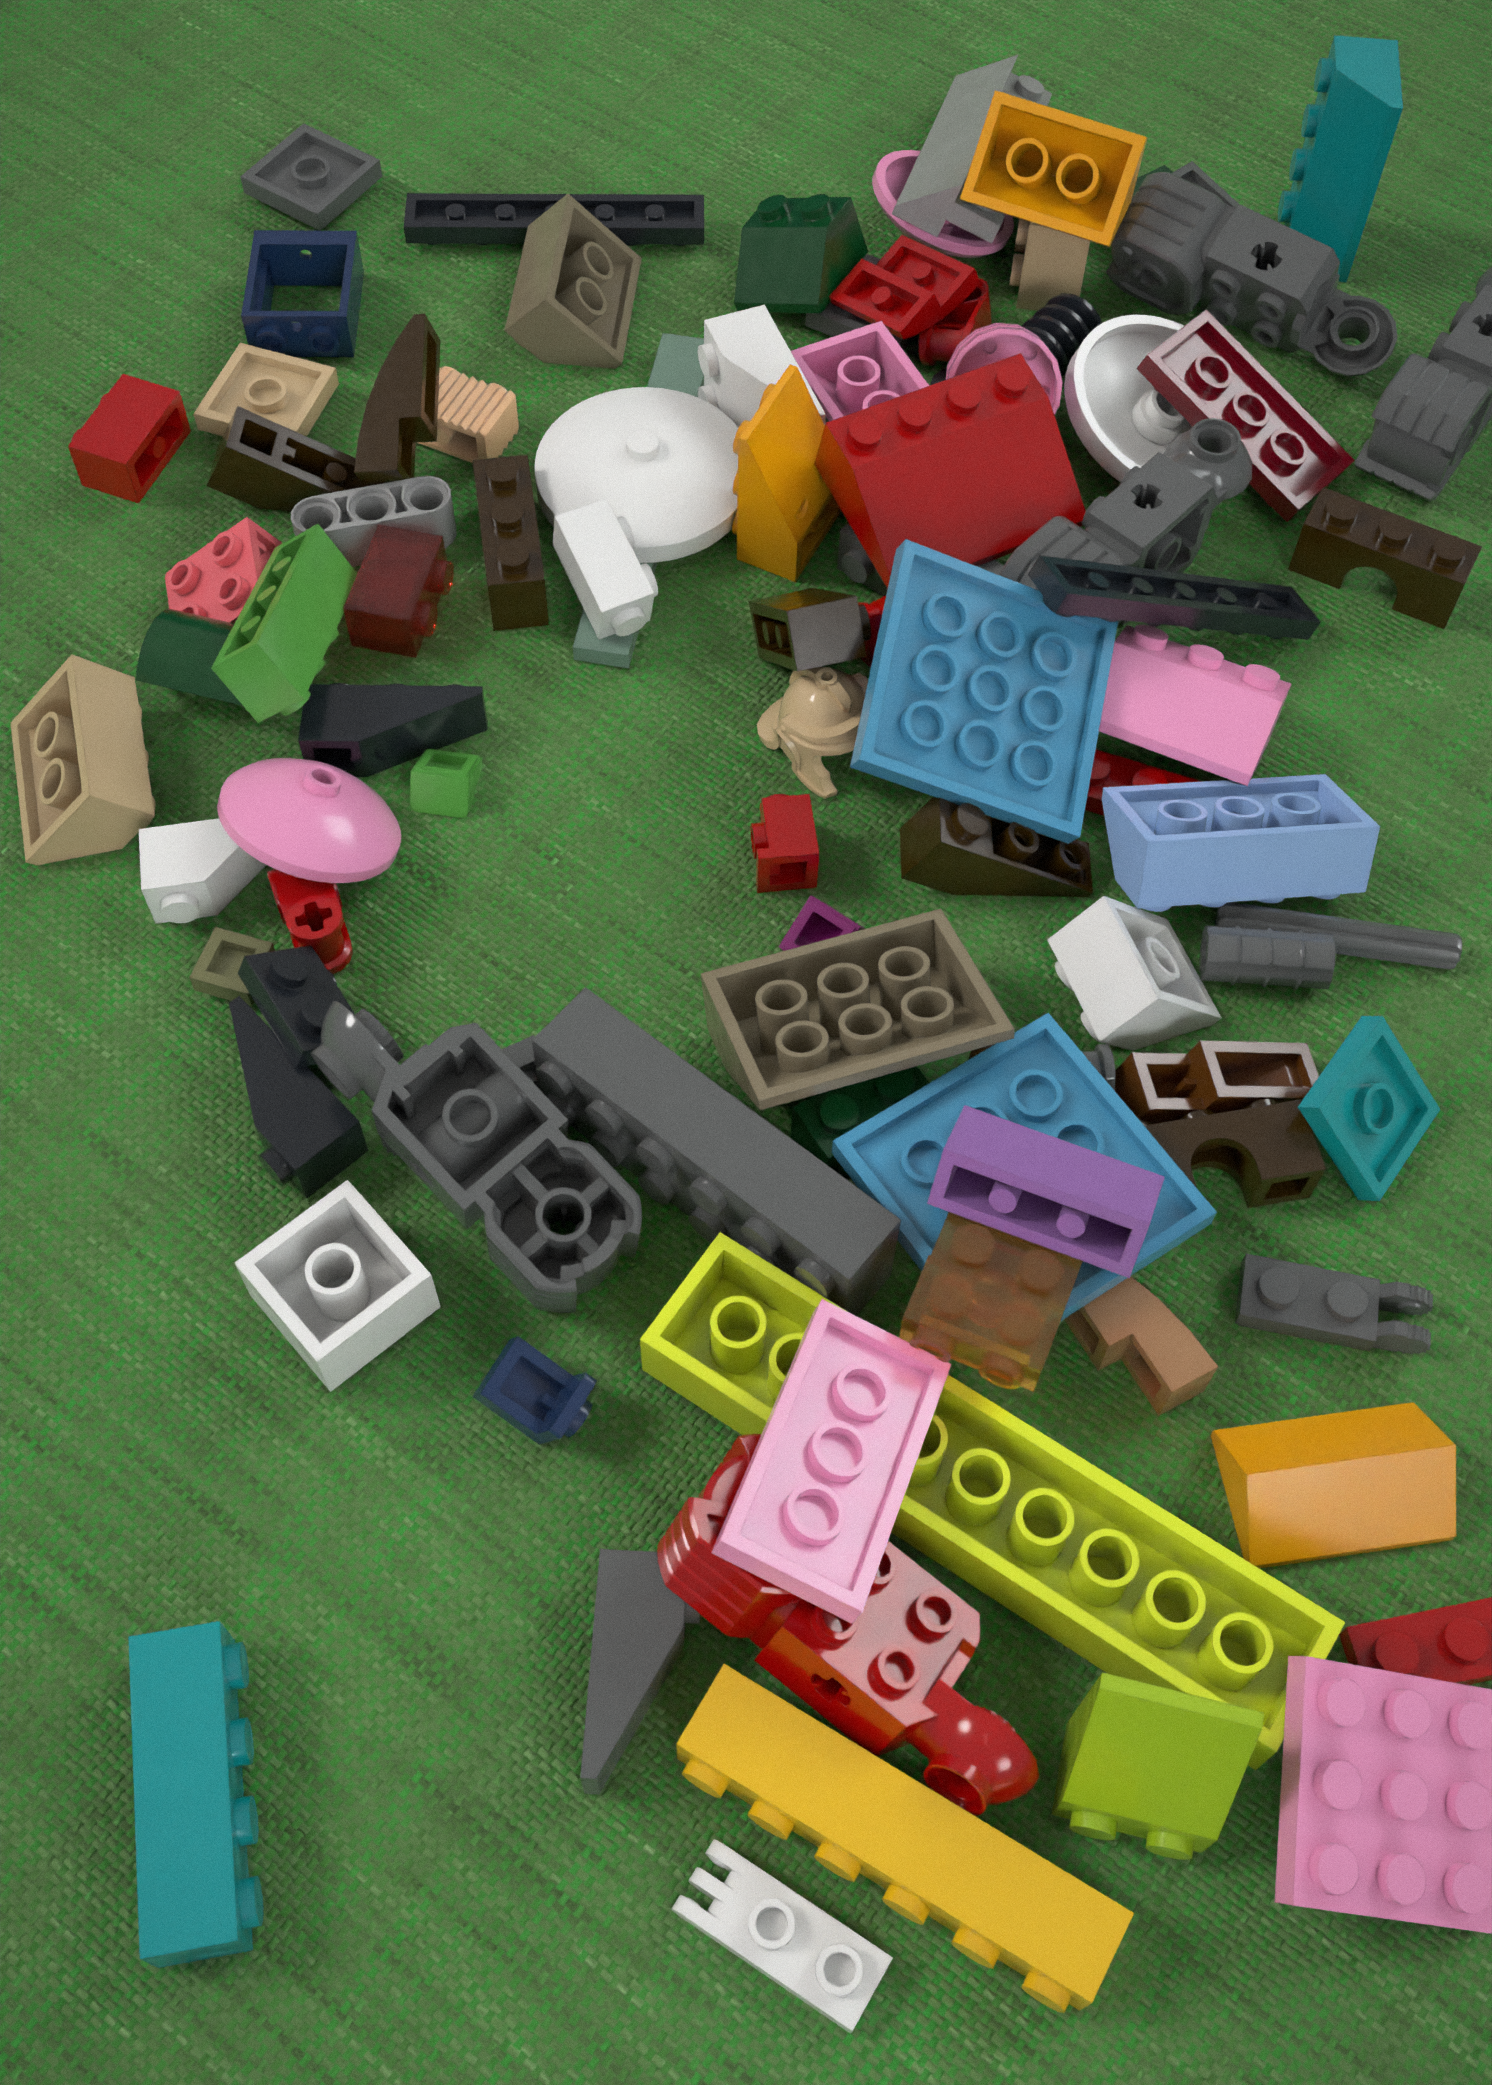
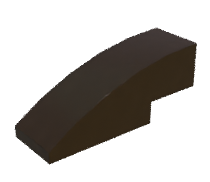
M425 313L414 314L395 341L377 375L367 401L358 436L354 473L365 487L414 478L416 443L437 441L441 340Z

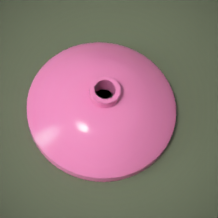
M895 151L885 155L879 161L872 178L874 193L885 215L906 237L947 256L977 258L1001 250L1008 242L1014 228L1013 217L1005 215L993 243L947 220L938 237H935L892 215L921 151Z
M273 758L252 763L233 772L225 780L218 798L217 810L219 820L227 834L240 848L255 859L276 870L307 880L327 883H350L373 878L392 865L401 843V830L398 821L389 806L377 792L351 774L318 761L297 758Z

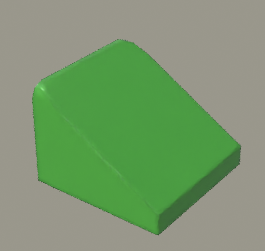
M435 749L425 750L410 771L411 810L418 813L448 817H467L474 799L483 757Z

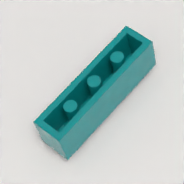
M220 1621L129 1636L140 1959L157 1968L252 1951V1928L262 1926L264 1907L260 1880L258 1876L249 1877L247 1845L257 1844L259 1828L253 1795L244 1796L242 1766L251 1765L254 1758L250 1721L248 1717L239 1718L238 1689L247 1688L249 1684V1667L245 1645L243 1642L235 1643V1639Z

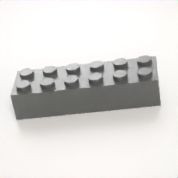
M586 987L532 1039L536 1066L535 1075L538 1080L539 1089L568 1119V1128L571 1126L588 1139V1143L611 1166L617 1167L621 1164L637 1176L640 1186L653 1200L662 1205H667L671 1202L688 1215L691 1226L707 1241L712 1243L719 1232L855 1316L891 1276L901 1219Z

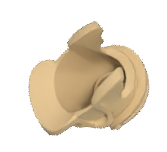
M816 667L798 672L793 671L789 680L790 685L784 696L773 703L761 715L757 723L758 735L767 748L773 750L781 748L792 762V770L799 780L813 793L826 799L835 796L838 790L833 785L830 772L824 767L821 758L822 756L842 755L854 750L868 679L860 673L851 676L846 672L829 667Z

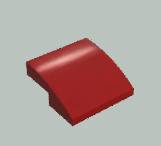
M901 235L876 265L861 259L831 293L829 299L832 304L871 324L882 321L891 334L904 340L919 334L942 320L959 306L981 282L975 268Z

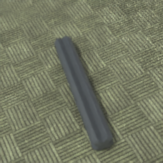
M1227 902L1222 907H1218L1215 916L1214 926L1235 927L1239 925L1241 928L1264 930L1270 927L1272 930L1293 932L1302 929L1303 932L1332 934L1336 954L1443 969L1455 968L1462 954V938L1456 933Z

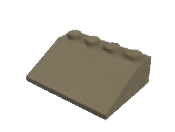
M942 909L701 973L709 1034L726 1071L759 1110L1014 1039L1013 1025Z

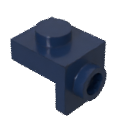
M517 1336L508 1341L472 1397L536 1443L543 1444L558 1440L563 1435L569 1438L577 1432L592 1409V1403L587 1400V1397L597 1380L586 1372L575 1376L571 1375Z

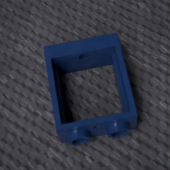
M254 230L241 313L248 345L293 357H354L364 276L357 231ZM308 250L311 254L305 255L301 251ZM274 286H342L339 311H271Z

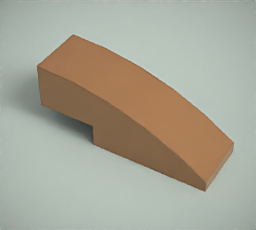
M1131 1276L1064 1319L1098 1371L1120 1359L1123 1361L1158 1416L1204 1392L1218 1368L1217 1364L1193 1333L1158 1297Z

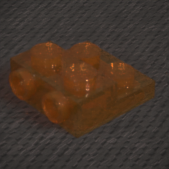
M949 1212L931 1256L928 1255L904 1313L899 1338L909 1342L910 1346L918 1350L923 1349L935 1355V1358L942 1362H948L952 1359L975 1368L982 1378L993 1385L1005 1389L1023 1387L1034 1392L1083 1261Z

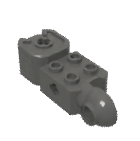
M1157 172L1146 176L1139 187V191L1132 198L1129 208L1111 243L1113 261L1106 271L1109 278L1124 293L1167 314L1180 315L1190 313L1201 298L1200 310L1205 311L1207 309L1221 325H1233L1251 334L1255 341L1265 347H1278L1288 353L1299 349L1314 354L1318 363L1328 371L1345 377L1362 376L1379 368L1390 357L1395 347L1397 328L1396 322L1389 310L1374 299L1359 295L1351 296L1337 289L1340 277L1338 274L1340 261L1333 248L1241 204H1238L1236 208L1229 206L1216 194L1170 172ZM1344 338H1355L1362 344L1351 346L1343 343L1341 340Z
M1492 267L1479 278L1475 288L1476 297L1472 303L1464 301L1459 307L1449 328L1451 334L1443 331L1440 333L1428 358L1417 353L1409 355L1388 384L1372 413V417L1376 421L1370 440L1367 439L1355 460L1357 469L1370 475L1375 474V477L1390 484L1394 483L1396 487L1409 493L1414 492V495L1429 502L1436 500L1459 466L1465 453L1469 452L1492 418Z
M1209 418L1197 422L1190 430L1177 436L1163 454L1158 452L1141 468L1135 466L1130 469L1122 479L1119 487L1106 498L1100 496L1095 499L1087 509L1082 520L1085 530L1064 516L1051 518L1015 549L999 575L1039 590L1028 576L1039 555L1178 573L1184 572L1192 564L1202 545L1213 509L1224 499H1230L1243 492L1252 480V460L1245 444L1241 441L1239 431L1234 425L1222 419ZM1118 620V624L1120 623L1123 626L1128 622L1126 620Z
M332 1002L324 1017L321 1045L311 1052L312 1058L332 1084L347 1098L352 1099L360 1091H364L374 1102L372 1114L378 1134L466 1229L480 1219L485 1225L489 1258L536 1309L554 1313L576 1312L577 1295L585 1293L602 1283L615 1268L620 1255L635 1258L642 1222V1208L639 1195L591 1144L568 1140V1119L477 1023L450 1027L429 1046L427 1044L423 1045L399 1065L398 1061L404 1057L401 1049L389 1032L372 1014L365 1009H361L354 1015L341 1003ZM556 1221H561L562 1228H565L566 1221L575 1224L576 1227L575 1232L571 1234L559 1235L551 1231L550 1225Z

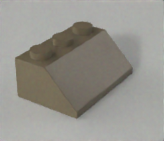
M566 194L528 225L504 331L518 345L526 348L543 363L616 369L623 362L642 258L572 196Z

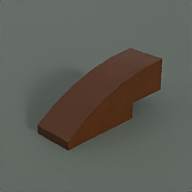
M1200 1040L1187 1054L1132 1052L1115 1070V1092L1139 1120H1148L1153 1124L1179 1120L1184 1115L1197 1110L1209 1109L1214 1111L1215 1114L1241 1110L1244 1106L1262 1099H1273L1277 1103L1300 1099L1302 1101L1319 1075L1307 1043Z

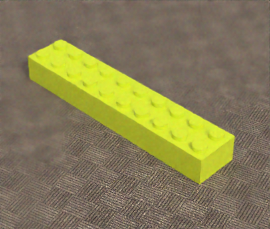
M719 1232L640 1338L642 1370L741 1435L762 1434L814 1310L822 1299L837 1307L839 1306ZM947 1376L891 1533L1107 1674L1264 1712L1263 1728L1248 1763V1766L1258 1769L1277 1752L1284 1739L1288 1656H1308L1326 1660L1345 1622L952 1376Z

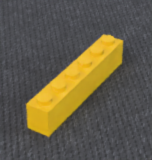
M723 1664L676 1743L677 1759L686 1764L682 1775L689 1782L719 1799L727 1790L752 1806L747 1814L748 1817L769 1833L787 1840L793 1831L819 1847L814 1858L836 1875L855 1882L860 1873L886 1889L882 1898L883 1902L903 1917L923 1925L927 1916L955 1932L951 1944L975 1962L993 1969L997 1960L1019 1972L1026 1977L1021 1986L1022 1989L1047 2007L1057 2012L1065 2013L1068 2004L1080 2011L1093 2002L1134 1915L1132 1911L746 1676Z

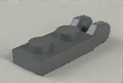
M1245 1254L1240 1267L1235 1324L1364 1351H1370L1373 1347L1393 1352L1400 1351L1403 1354H1420L1430 1350L1431 1332H1429V1329L1397 1320L1378 1323V1310L1422 1316V1314H1428V1311H1432L1433 1294H1431L1430 1290L1421 1288L1418 1285L1411 1286V1284L1402 1282L1380 1284V1279Z

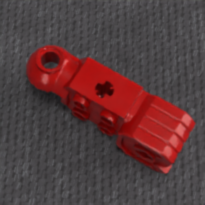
M761 1434L738 1436L732 1445V1449H729L723 1458V1462L719 1464L697 1498L690 1497L686 1500L682 1510L679 1511L657 1545L659 1569L666 1587L725 1635L749 1638L762 1650L754 1661L857 1745L875 1756H880L911 1744L928 1758L929 1764L924 1771V1778L928 1787L972 1815H981L989 1804H1002L1029 1792L1039 1778L1037 1760L1025 1741L1002 1716L985 1707L974 1706L952 1688L980 1642V1613L891 1542H887L863 1612L852 1624L711 1553Z

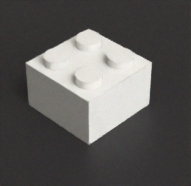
M349 1180L342 1183L235 1262L250 1296L330 1392L441 1307L430 1272Z

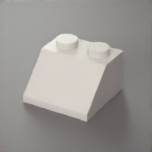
M1103 896L1047 939L1058 960L1055 963V969L1059 978L1070 990L1074 991L1083 1009L1081 1021L1088 1033L1100 1043L1133 1051L1211 1026L1222 1018L1168 919Z

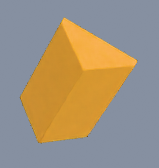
M995 90L960 200L1110 247L1131 203L1147 137Z
M1414 1402L1213 1430L1211 1433L1243 1559L1259 1569L1451 1541L1456 1537V1445Z

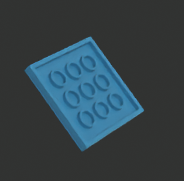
M905 539L896 549L850 767L930 796L943 798L957 805L970 803L979 807L987 816L1010 824L1016 822L1035 830L1036 833L1067 844L1073 842L1081 835L1118 621L1109 622L1097 617L1078 615L1073 617L1060 616L1044 604L1043 595L1039 590Z
M1049 1013L1016 1031L1014 1039L996 1043L833 1140L832 1154L855 1185L901 1219L898 1241L992 1365L1124 1281L1127 1277L927 1204L943 1149L964 1105L1165 1177L1150 1226L1131 1275L1210 1225L1217 1213Z

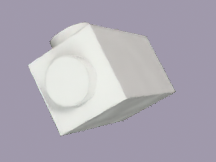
M607 498L554 516L553 547L598 639L613 634L626 636L641 629L651 619L653 600L658 595V586L650 566L647 563L640 565L633 551L634 538L625 517H616Z

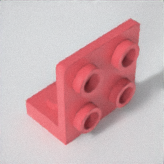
M248 517L244 518L229 530L218 534L213 541L190 557L175 564L166 573L165 583L169 609L235 624L274 548L281 545L282 542Z

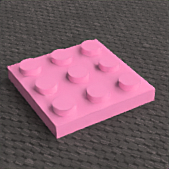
M1288 1656L1275 1902L1492 1934V1689L1308 1656Z

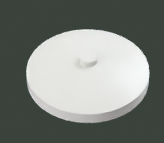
M1127 315L1103 322L1094 328L1084 339L1072 356L1065 375L1064 393L1066 407L1078 437L1092 457L1120 482L1130 469L1135 466L1141 468L1158 452L1163 454L1177 436L1192 428L1190 423L1136 369L1148 353L1184 327L1182 324L1161 317Z
M635 387L609 391L593 396L562 414L546 431L539 444L535 458V482L541 509L547 520L554 527V516L607 498L616 517H625L631 528L634 538L633 551L639 563L670 561L697 553L719 541L732 529L733 520L737 512V496L733 494L732 489L738 471V455L733 452V442L739 427L724 412L712 404L676 390Z

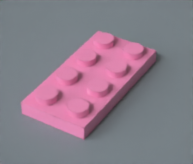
M822 1299L811 1316L711 1553L852 1624L863 1612L952 1364Z

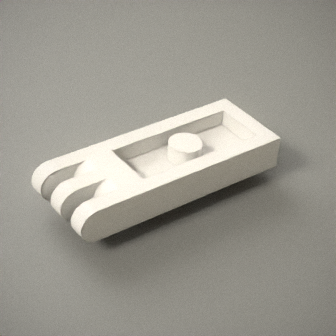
M713 1839L705 1854L714 1864L730 1872L723 1883L705 1870L696 1867L688 1882L711 1898L713 1902L706 1911L694 1900L679 1895L672 1907V1911L851 2034L893 1957L723 1843Z

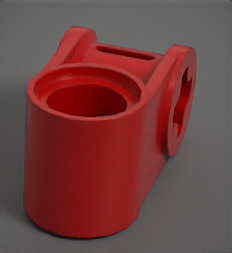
M979 278L981 283L959 306L942 320L920 332L919 357L923 365L934 366L937 361L949 362L957 345L975 329L992 324L989 286L985 280Z
M276 869L267 871L282 922L287 926L294 948L312 945L327 970L332 974L343 970L352 958L353 948L341 909L343 905L336 883L307 880Z

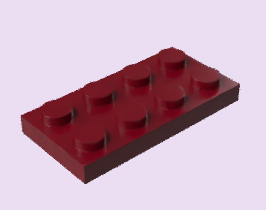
M1207 309L1148 353L1136 368L1192 427L1201 420L1216 418L1225 420L1237 428L1241 441L1245 444L1252 460V480L1249 484L1286 522L1317 497L1323 487L1327 488L1355 461Z

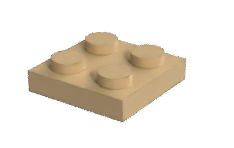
M239 343L194 412L197 428L201 431L223 436L237 406L307 436L339 385L337 371L335 367Z

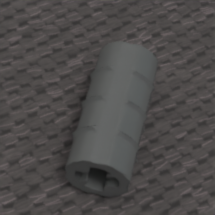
M1239 925L1235 927H1204L1199 957L1201 981L1229 982L1232 986L1236 983L1258 984L1263 988L1268 985L1292 987L1294 990H1297L1299 987L1329 989L1335 967V942L1332 934L1303 932L1302 929H1299L1297 932L1272 930L1270 927H1267L1265 930L1241 928Z

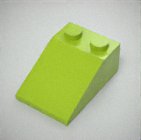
M1102 1672L1066 1724L1051 1815L1070 1819L1069 1829L1086 1837L1100 1840H1115L1117 1831L1145 1838L1146 1850L1154 1854L1173 1859L1190 1860L1192 1859L1193 1851L1202 1853L1218 1840L1262 1731L1264 1712Z

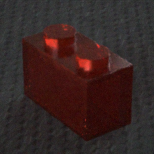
M378 524L343 607L352 646L417 658L424 637H431L435 631L438 615L437 604L441 594H449L453 582L454 566L451 561L446 559L443 536Z

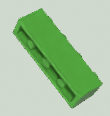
M319 524L312 526L274 548L211 667L257 723L279 712L283 716L290 715L308 701L311 695L308 689L314 676L325 665L323 657L326 650L339 634L337 626L342 616L352 606L350 598L360 576Z

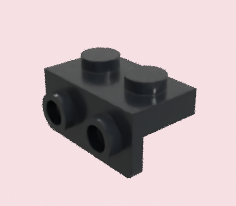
M312 945L244 956L238 975L295 1068L315 1065L316 1062L312 1058L311 1052L321 1045L324 1017L332 1002L341 1003L355 1015L338 988L333 974L326 969Z

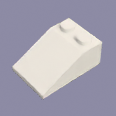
M765 305L704 320V344L698 346V359L704 374V386L698 388V398L724 412L739 427L744 420L750 421L759 409L766 387L771 383L776 385L787 367L791 364L798 367L825 425L826 414Z

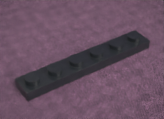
M407 193L404 217L406 243L429 245L524 244L528 225L566 194ZM569 194L628 246L637 244L704 245V195Z
M1039 555L1028 573V576L1043 595L1044 604L1051 611L1063 617L1078 615L1097 617L1109 622H1116L1118 620L1144 622L1154 627L1163 624L1187 627L1194 631L1211 629L1227 631L1234 635L1248 633L1266 635L1273 639L1286 637L1309 640L1321 623L1290 586Z

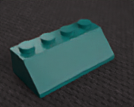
M1334 35L1328 58H1320L1318 61L1314 80V92H1318L1315 104H1307L1304 111L1301 135L1305 137L1303 148H1295L1292 154L1289 179L1293 183L1290 191H1282L1278 207V222H1284L1285 226L1333 248L1340 261L1338 270L1340 277L1338 282H1347L1400 120L1403 101L1398 40Z

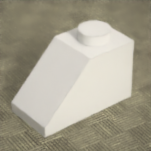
M219 818L139 829L141 890L155 924L165 922L187 923L196 918L218 915L266 866V864L245 852L231 839Z

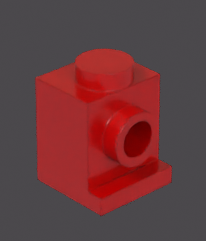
M774 794L762 798L760 803L761 822L751 823L750 826L753 858L757 859V893L817 888L819 848L810 794L790 796Z

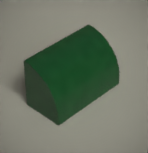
M174 609L162 611L150 625L142 643L135 680L242 705L211 669L234 623Z

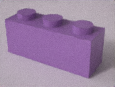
M964 1105L943 1149L927 1204L1130 1278L1150 1226L1165 1177Z

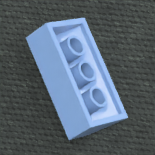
M1326 774L1253 778L1248 786L1232 780L1103 787L1102 804L1115 880L1137 909L1142 908L1148 911L1161 912L1170 909L1171 906L1196 904L1216 908L1222 907L1227 902L1257 900L1263 903H1279L1285 898L1313 896L1320 899H1334L1339 897L1340 894L1366 892L1380 826Z

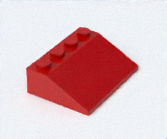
M1021 353L826 422L814 463L887 589L896 549L905 539L974 566H980L1013 553L1017 547L1051 518L1064 516L1081 527L1083 526L1082 520L1086 513L1049 397Z

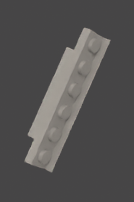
M1018 55L955 76L892 215L935 237H938L947 220L993 243L1005 214L961 201L960 196L995 90L1045 106H1048L1052 93L1044 90L1043 85L1038 80L1030 76H1017L1011 73Z

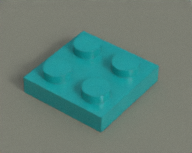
M1361 1016L1298 1106V1109L1357 1199L1367 1201L1381 1200L1440 1111L1438 1104L1383 1016Z

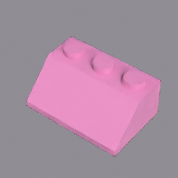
M882 321L791 351L823 408L828 421L929 386Z
M1126 625L1114 642L1099 731L1248 786L1269 743L1292 684L1280 680V675L1268 667L1257 664H1249L1243 667L1224 660V655L1212 647L1200 644L1187 647L1168 640L1169 636L1167 633L1156 627L1136 625L1134 628Z

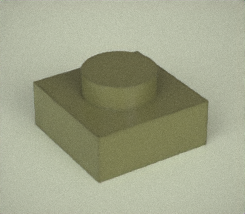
M215 927L189 976L194 990L230 1001L240 996L252 1007L255 1001L239 977L238 971L244 956L275 951L273 943Z

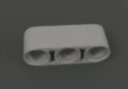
M420 476L311 496L298 502L291 511V522L295 536L319 524L352 567L439 551L447 548L456 538V522L451 489L445 481L433 476Z

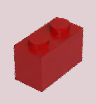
M122 374L111 390L103 395L98 407L83 427L74 433L68 445L82 486L139 504L191 432L180 391Z

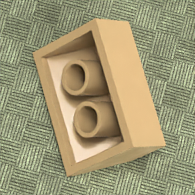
M71 654L12 720L11 733L26 863L37 866L123 849L139 832V829L146 828L155 816L156 803L151 792L148 772L149 755L144 744L141 724L142 708L138 703L135 677Z

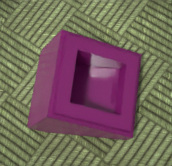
M810 895L780 943L779 948L786 951L866 928L824 901Z

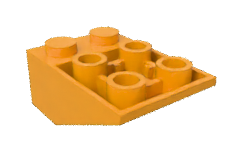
M791 364L787 367L776 385L771 383L766 387L759 409L750 421L744 420L736 432L733 452L738 455V471L732 490L733 494L737 496V512L733 520L732 532L737 535V560L796 582L842 510L814 465L825 425L798 367Z

